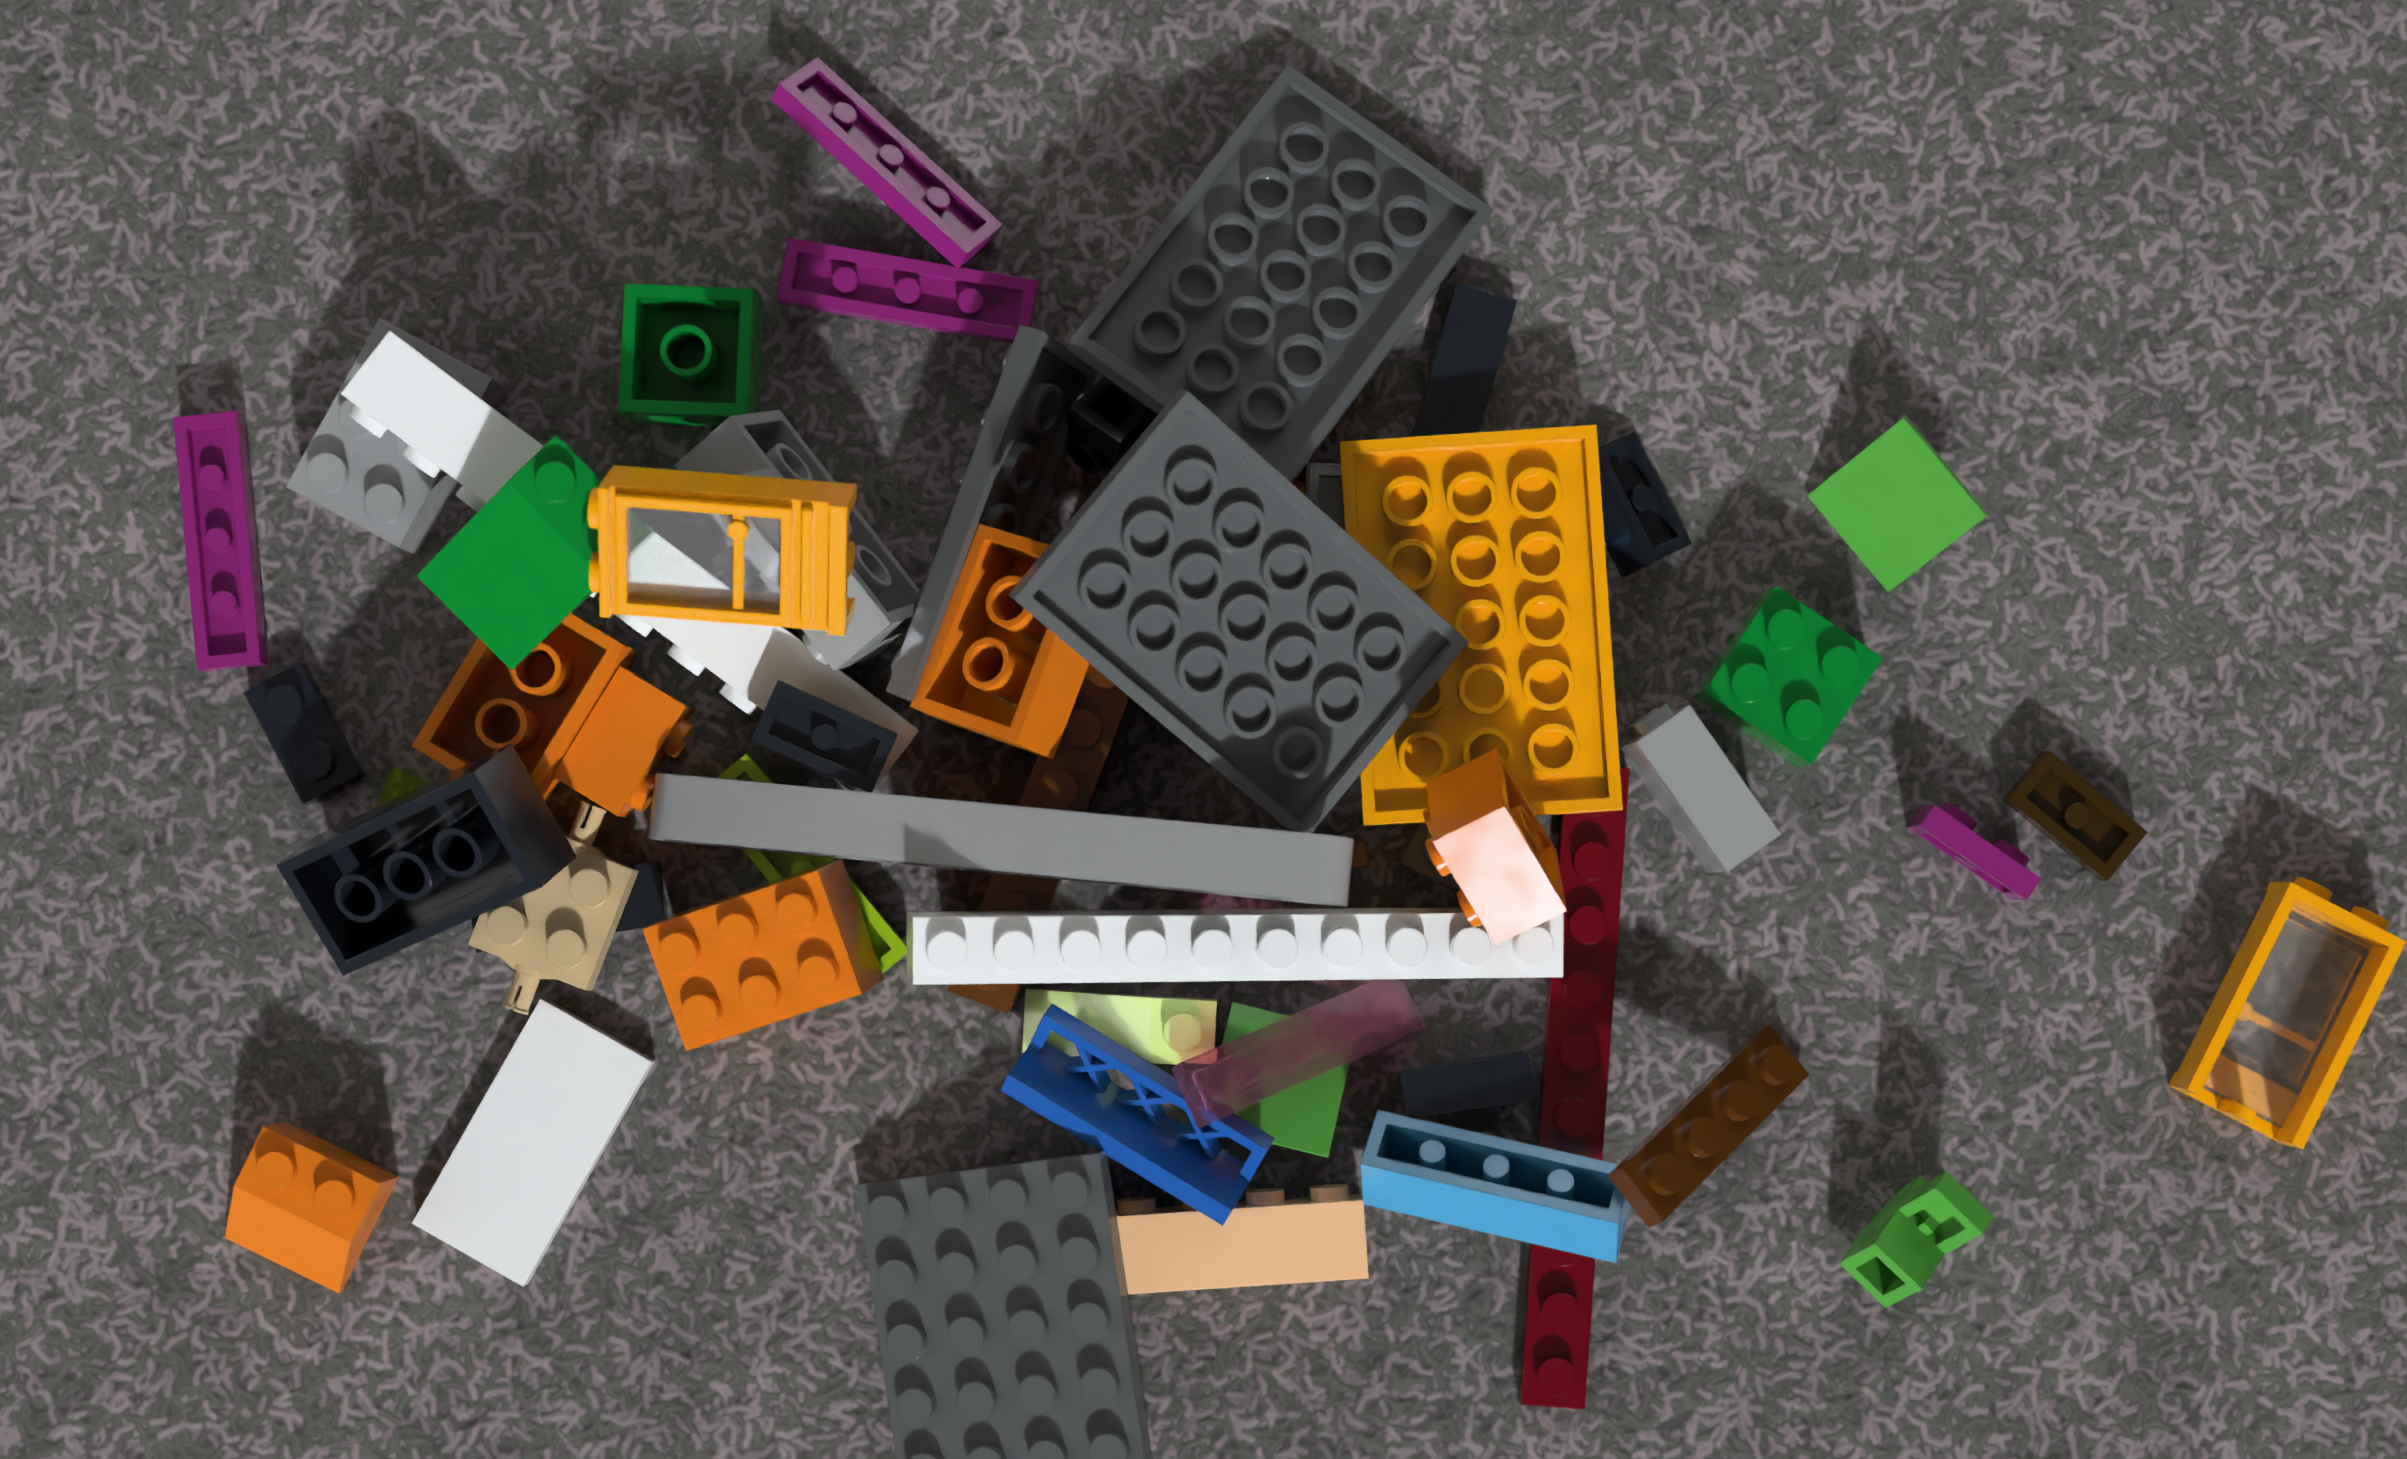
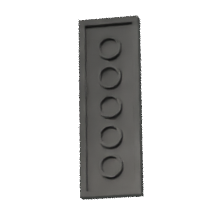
M1020 325L1013 344L1004 355L1002 375L991 404L982 415L980 435L969 465L965 467L960 475L958 495L947 525L941 530L937 538L936 555L925 585L915 598L913 618L903 645L893 658L891 678L886 692L912 702L978 525L983 524L1035 541L1037 540L1068 455L1066 453L1067 413L1074 401L1093 386L1098 373L1097 370L1042 330Z

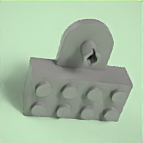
M780 410L729 416L675 464V467L682 471L835 482ZM854 505L849 514L848 541L855 542V559L848 578L847 598H855V611L845 636L828 635L826 630L802 629L805 633L803 635V642L808 651L819 662L829 665L833 671L879 656L908 632L913 618L914 601L920 591ZM712 513L726 531L724 533V540L729 547L723 553H719L713 558V566L716 572L720 574L727 568L731 571L733 570V539L729 537L727 532L728 526L733 520V515ZM745 516V520L750 526L749 534L745 538V589L752 580L760 575L765 582L763 585L764 591L780 592L781 518ZM732 571L722 580L733 589Z

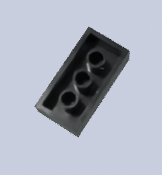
M509 744L315 836L276 864L341 974L344 976L543 887L577 856L513 745Z

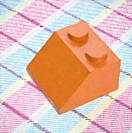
M286 1121L263 1126L234 1184L225 1238L340 1294L399 1176Z

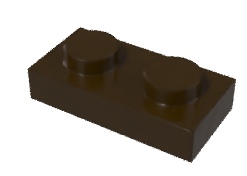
M2049 750L2042 751L2002 799L2099 881H2108L2148 833Z

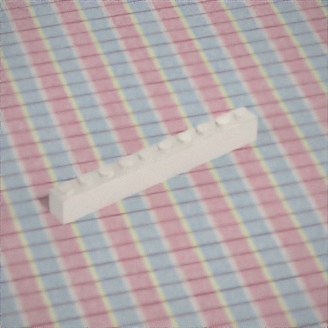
M391 331L386 334L341 392L344 397L355 404L348 413L351 418L379 438L383 436L387 429L408 444V447L402 453L407 460L432 478H435L442 469L462 484L455 495L477 512L516 472L544 447ZM652 527L650 528L655 534L629 558L630 581L731 588ZM593 592L590 596L594 598L598 592ZM615 614L644 637H647L654 628L674 644L667 654L693 674L699 676L706 667L725 681L726 684L719 693L749 715L752 714L757 706L764 711L779 679L898 733L873 790L919 731L917 727L840 669L833 671L829 665L819 662L808 651L804 642L784 627ZM831 776L848 790H856L857 787Z
M1462 908L907 912L906 977L913 985L1563 977L1564 912L1498 945H1495L1483 924L1476 928L1470 924Z

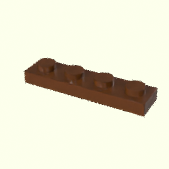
M1770 1024L1759 1029L1607 1176L1648 1228L1663 1222L1809 1076L1808 1072Z

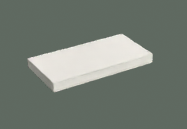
M541 998L412 1224L522 1287L527 1285L655 1060L550 1000Z

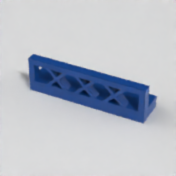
M1053 1003L1044 1013L1028 1048L1009 1072L1001 1088V1091L1097 1150L1105 1151L1107 1156L1222 1226L1275 1139ZM1054 1031L1074 1043L1080 1056L1070 1057L1047 1043L1052 1032ZM1117 1069L1130 1077L1135 1089L1125 1090L1111 1081L1106 1070ZM1173 1103L1186 1111L1191 1123H1179L1169 1117L1162 1104ZM1229 1137L1252 1152L1246 1162H1243L1222 1149L1217 1138Z

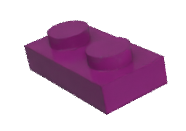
M1945 802L1941 808L1936 805L1920 806L1907 825L1908 829L2009 899L2027 900L2041 878L2025 868L2030 859L2023 852L2000 839H1997L1994 845L1989 843L1973 831L1977 822L1952 804Z

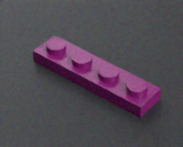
M818 57L778 84L771 100L957 269L995 240L1003 224Z
M788 238L777 301L781 305L1013 344L1020 325L1032 328L1039 282L1034 279L963 267L957 269L952 265Z
M236 410L173 417L197 670L209 672L268 665L244 414Z

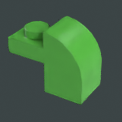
M1945 1171L1928 1182L1920 1175L1898 1191L1861 1230L1839 1264L1879 1303L1887 1308L1923 1289L1944 1255L1982 1235L1994 1218V1215L1973 1196L1967 1187L1960 1184L1949 1172Z

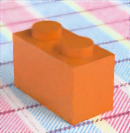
M619 666L552 776L617 816L629 818L634 809L642 813L652 802L655 774L666 756L669 754L676 758L689 742L695 730V725L690 723L689 719L695 709L635 672Z

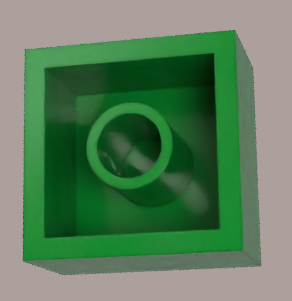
M625 284L618 412L631 423L713 427H718L729 416L759 412L764 302L756 291L751 288Z
M1774 586L1762 592L1692 697L1797 768L1813 764L1883 657L1778 586Z

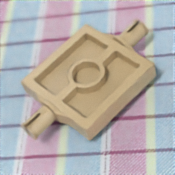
M584 801L580 802L581 805L569 836H565L577 858L543 887L479 915L468 943L472 947L500 957L511 968L516 970L502 1006L507 1009H513V1011L528 1015V1010L540 979H557L585 991H593L639 872L637 869L609 859L601 850L593 846L607 810Z

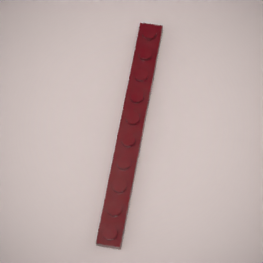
M1621 767L1623 810L1560 814L1557 857L1567 911L1564 912L1563 977H1548L1537 1146L1598 1160L1603 1159L1630 768ZM1529 1244L1518 1398L1520 1405L1585 1410L1596 1258Z

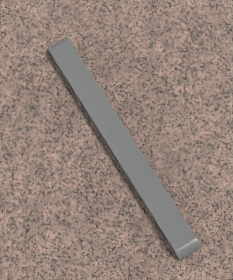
M659 773L655 774L648 839L675 843L1333 906L1348 905L1354 839L1325 834Z

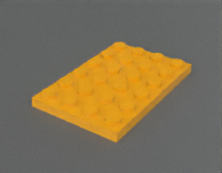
M1597 425L1341 441L1340 457L1345 532L1469 641L1459 656L1360 774L1363 826L1425 823L1423 811L1429 808L1427 783L1495 748L1536 816L1623 810Z

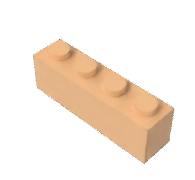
M1348 1184L1311 1186L1310 1197L1285 1199L1283 1188L1246 1191V1202H1237L1223 1226L1183 1201L1182 1206L1156 1208V1197H1130L1117 1200L1118 1210H1116L1128 1294L1369 1278L1364 1200L1361 1194L1349 1195Z

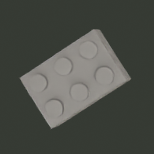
M379 318L286 487L385 541L418 555L458 481L442 469L435 478L423 472L402 455L408 444L387 429L383 436L379 438L348 415L355 404L344 397L341 392L389 331L399 336L495 410H498L508 389L490 376Z

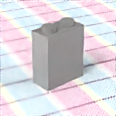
M1666 703L1660 708L1656 707L1626 728L1632 739L1619 748L1706 873L1730 871L1781 835L1690 705L1672 711Z

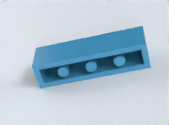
M1381 1110L1377 1111L1360 1164L1362 1196L1365 1205L1617 1263L1631 1208L1629 1202L1607 1176L1618 1164Z

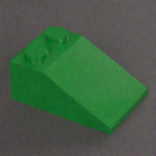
M557 435L516 472L417 575L511 670L515 669L593 593L589 587V566L593 552H599L598 529L590 528L588 524V501L591 489L593 487L598 488L603 480ZM629 507L630 558L655 532Z

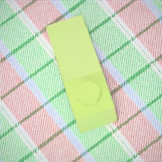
M1026 988L1022 1053L1028 1048L1044 1013L1053 1003L1150 1063L1214 1066L1217 999ZM1052 1032L1047 1043L1070 1057L1080 1056L1074 1043L1056 1032Z

